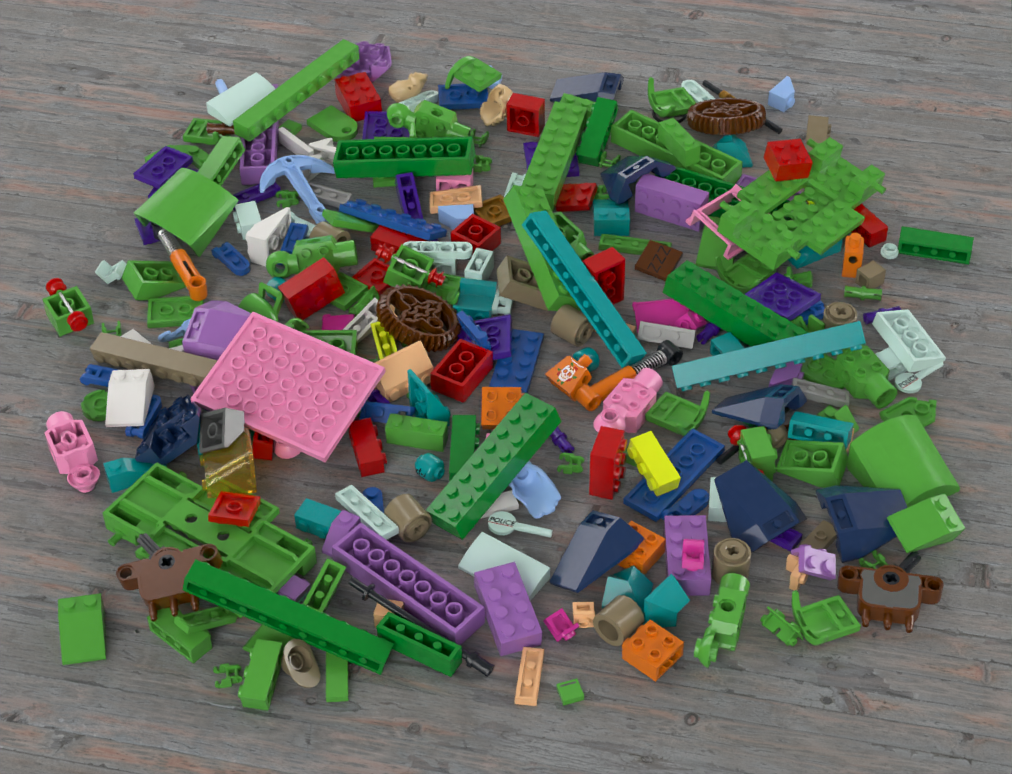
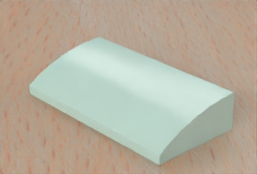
M256 72L206 102L208 114L231 127L233 120L274 91L275 88Z
M908 309L876 313L872 323L909 373L928 369L945 361L946 357Z
M481 532L458 565V569L474 577V572L515 562L530 601L550 579V567L484 532Z

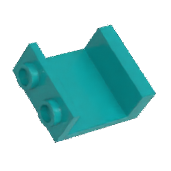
M461 278L460 297L457 305H453V309L456 310V313L464 311L474 321L491 318L497 282Z

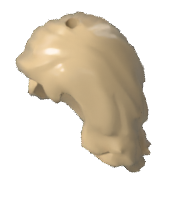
M415 72L409 75L408 80H397L389 86V95L397 103L417 96L421 93L428 75Z
M502 84L495 86L490 91L487 102L482 103L480 115L485 126H496L507 117V103L513 93L507 86Z

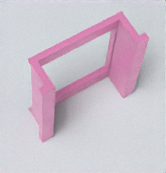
M737 184L731 190L706 205L693 210L691 217L685 221L691 226L701 220L728 245L723 255L727 260L744 250L717 231L718 225L708 215L718 210L723 200L729 203L734 196L737 198L738 192L742 190Z

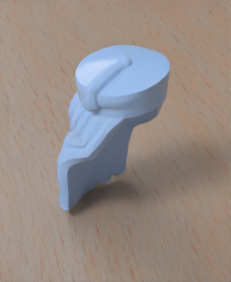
M530 460L509 484L514 497L524 504L528 512L535 519L554 512L555 506L561 500V495L552 480L541 468L533 465Z

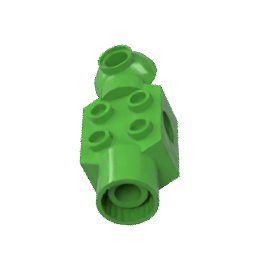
M427 100L421 101L416 106L414 112L401 103H394L387 109L388 121L394 128H407L410 134V123L415 122L417 138L468 137L471 131L470 127L458 123L456 112Z
M561 211L553 213L560 231L581 261L595 255L586 246L587 243L583 231Z
M332 235L296 240L292 254L285 251L271 253L266 260V269L273 278L282 277L286 279L292 274L297 275L324 257L338 275L340 267L358 265L356 244L354 240L337 242ZM282 263L285 268L278 269L276 264Z
M862 345V349L851 351L850 348L845 349L842 354L836 357L833 375H837L838 381L844 383V387L854 399H869L876 408L881 409L892 403L897 396V389L888 381L890 370L868 346Z
M728 573L722 576L718 592L713 600V607L715 608L713 611H710L709 627L705 629L702 639L697 638L694 657L698 658L708 669L711 661L716 662L719 648L730 651L736 650L750 588L747 578L740 574Z

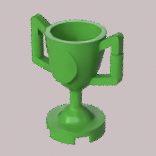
M260 282L258 294L251 293L247 295L238 307L249 313L255 312L279 322L278 314L285 296L272 286ZM265 291L277 298L274 307L265 299ZM293 318L285 324L298 331L309 328L307 322L300 318Z

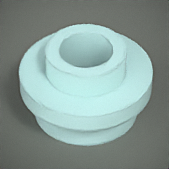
M886 243L881 248L880 254L886 259H894L898 256L899 250L895 244Z

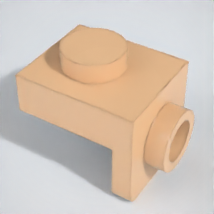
M789 554L786 563V570L792 572L789 589L798 591L800 585L806 583L808 574L799 572V557Z
M573 602V625L578 623V628L594 627V602Z

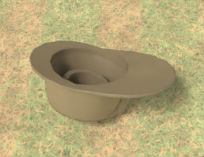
M784 424L777 429L766 430L767 434L771 435L773 448L778 449L789 439L788 431Z
M301 639L288 641L281 658L283 671L290 675L299 686L304 688L316 686L320 681L321 675L310 646Z

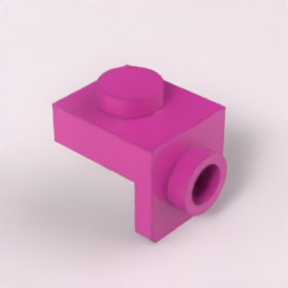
M693 311L687 312L675 321L677 327L697 330L707 324L705 318Z
M684 539L682 568L689 571L703 570L704 540Z
M562 608L543 620L557 642L563 638L567 641L576 635L575 630L579 627L578 623L573 625Z

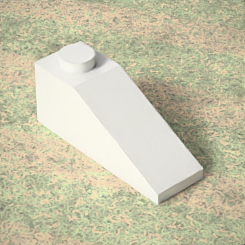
M376 298L343 329L357 330V343L372 333L370 324L379 322L376 316L378 302Z

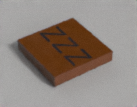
M650 240L635 264V270L666 281L667 276L675 270L683 256V252Z

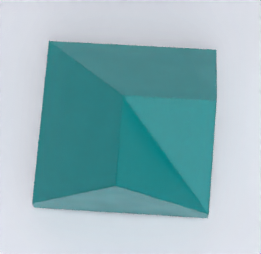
M734 134L725 135L712 146L742 161V168L753 166L746 143Z
M635 566L614 573L607 578L601 608H604L616 596L625 595L635 601L644 614V599L651 594L653 583Z
M672 574L644 599L643 625L652 620L661 627H676L677 613L690 599Z

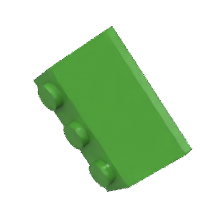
M300 330L302 333L357 355V330Z

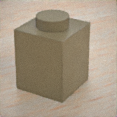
M873 260L857 269L855 283L860 287L866 286V288L875 289L884 284L886 270Z

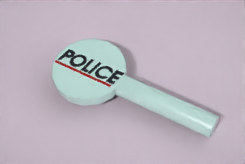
M941 362L916 374L901 373L896 376L895 386L904 393H916L921 389V379L941 368L944 364Z
M505 511L495 512L488 519L489 529L497 535H508L517 530L549 538L552 537L553 530L518 523L511 513Z

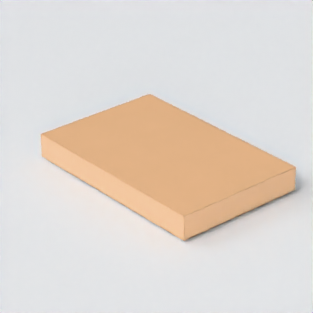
M481 185L430 192V214L438 213V206L473 204V208L483 207Z

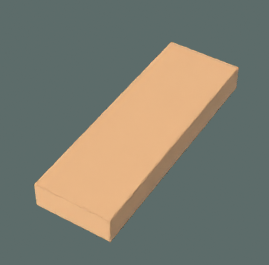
M523 647L515 704L537 706L544 649Z

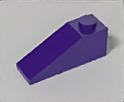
M413 172L396 175L395 187L403 214H409L413 219H423Z

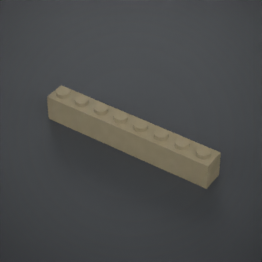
M103 332L99 334L90 347L94 359L99 363L104 362L115 367L127 368L128 370L150 369L151 375L162 379H171L178 383H187L194 387L200 386L218 361Z

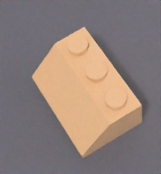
M421 341L375 362V364L385 367L386 372L374 389H378L380 394L389 402L395 401L409 392L407 373L409 369L426 385L431 382L430 373L433 371V365Z

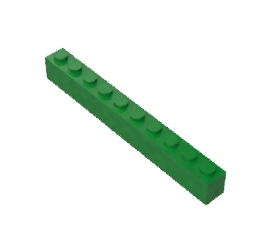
M195 559L184 578L182 590L295 639H301L309 645L381 675L391 654L394 643L389 642L387 639L370 634L364 629H358L345 621L337 620L324 612H319L305 604L297 603L265 587L250 583L248 580L236 577L228 571L215 568L207 562Z

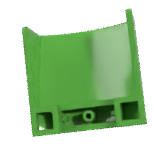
M180 168L134 212V215L145 227L149 222H152L187 243L196 256L200 257L239 200L202 174L187 168Z
M903 415L888 419L870 428L850 443L847 469L863 487L900 489L907 507L930 497L942 494L950 496L960 491L958 483L916 415Z

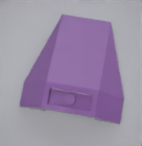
M367 41L356 43L359 48V60L337 77L341 78L366 72L373 83L392 66L389 46H384L382 43L369 44Z
M211 300L196 307L182 341L184 352L218 360L251 313L227 301Z

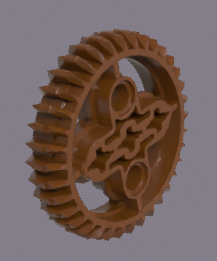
M716 98L704 100L703 102L700 101L692 105L688 109L687 114L688 125L693 130L705 134L724 136L744 134L758 130L765 125L766 119L765 107L762 104L741 98Z
M404 284L401 286L396 285L395 287L391 286L390 289H386L381 294L377 302V321L381 323V327H384L385 332H389V336L395 337V340L401 341V344L404 343L409 346L421 341L427 352L431 350L433 352L437 350L442 351L443 349L447 350L448 347H451L456 342L461 330L456 310L452 309L453 305L448 304L447 300H443L442 296L439 297L436 293H432L430 290L427 291L423 287L418 288L416 285L412 287L410 284L408 286ZM390 304H392L395 307L394 312L398 317H396L392 312ZM443 323L447 328V332L444 329H442Z

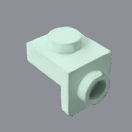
M103 260L95 273L109 284L116 279H121L126 263L121 260L111 266Z

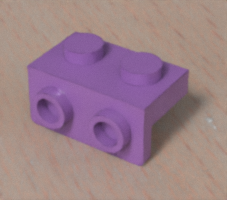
M807 544L799 545V548L791 550V555L799 557L800 573L827 580L836 579L835 554L828 553L826 549L811 548V545Z

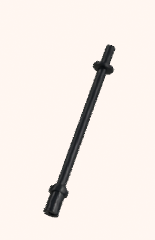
M354 577L349 580L348 584L363 593L362 600L366 601L370 598L395 615L451 641L375 592V585L373 583L366 586ZM462 648V658L465 659L467 667L475 668L486 677L492 673L494 664L480 657L478 652H468Z

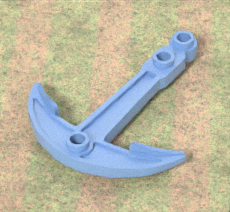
M289 155L278 158L267 166L260 179V193H264L269 186L274 184L277 177L285 175L308 207L309 213L316 224L322 221L328 222L322 216L325 207L318 201L301 170L310 169L311 173L335 174V170L331 165L307 155Z

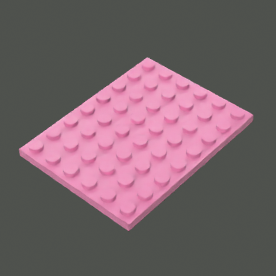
M252 312L190 400L191 403L195 402L199 407L208 411L222 408L244 411V427L326 462L386 371L383 366Z

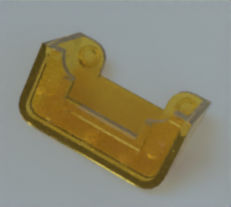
M244 427V431L228 448L199 455L200 466L205 467L206 479H202L203 491H207L208 498L218 497L221 491L238 494L257 493L249 427Z

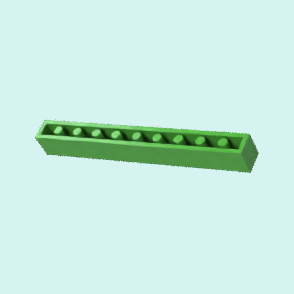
M345 39L341 40L233 120L235 135L249 142L357 62L359 60L358 45Z

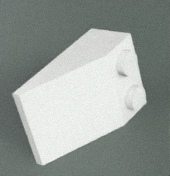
M289 207L254 224L251 230L247 232V252L251 263L266 267L268 256L273 252L281 250L292 222Z
M150 369L112 371L108 384L106 427L144 426L155 388Z

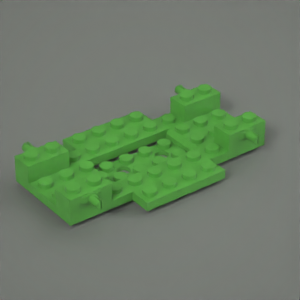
M831 137L822 143H817L810 138L806 143L813 148L808 153L813 162L809 177L775 181L770 170H768L738 192L737 198L741 200L738 204L731 206L724 200L720 203L719 207L727 212L721 215L717 231L773 271L791 257L795 260L799 259L801 256L799 251L806 245L822 255L864 222L865 217L854 209L877 191L881 194L885 193L886 188L882 186L885 173L872 164L861 171L840 157L843 145ZM805 189L801 194L795 195L794 199L790 202L784 203L783 207L778 211H774L772 215L768 214L799 190ZM806 201H812L814 204L808 205ZM784 217H791L794 221H786Z
M156 462L103 512L106 529L115 533L108 539V543L112 546H115L121 539L137 546L139 544L137 542L139 535L147 533L159 547L163 545L165 547H174L182 552L184 549L199 546L166 528V526L170 525L173 530H179L187 534L189 539H196L203 543V545H215L223 560L219 568L220 570L228 571L236 577L246 579L250 583L265 587L274 593H277L296 572L305 576L317 563L315 547L312 546V541L308 540V538L303 541L271 524L270 522L280 513L279 508L261 498V503L249 527L208 522V514L221 491L254 495L218 475H215L202 487L187 479V475L183 471L178 474ZM188 517L197 518V520L193 523L186 522V519ZM219 535H229L228 539L226 540L218 539ZM142 547L135 551L136 557L140 560L147 559L150 556ZM235 613L237 617L242 618L241 615Z

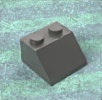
M222 408L200 414L199 453L203 454L228 448L244 431V411Z

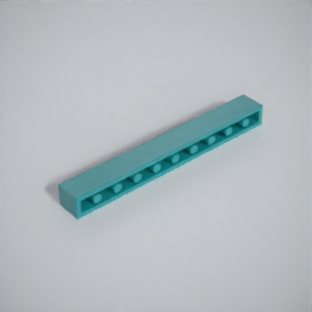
M546 210L530 213L522 224L523 228L621 368L632 366L641 361L647 352Z
M861 321L672 365L671 368L676 389H681L683 392L692 390V386L700 384V387L712 385L711 381L719 380V383L730 380L731 376L737 375L738 378L749 376L748 372L756 371L757 374L768 371L767 368L775 366V369L787 367L786 363L794 362V365L805 363V359L811 357L813 360L824 358V354L828 353L835 356L842 354L843 350L849 348L851 351L860 350L862 345L866 344Z

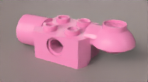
M643 368L634 379L623 378L603 401V411L596 416L593 422L595 430L599 432L600 427L605 426L624 430L627 433H636L646 422L645 414L656 403L657 392L663 386L661 376L653 369Z
M65 411L56 412L48 418L46 422L48 430L44 432L49 451L59 473L68 474V483L80 492H90L95 488L100 478V470L94 466L98 459L93 441L83 420H74L72 415Z

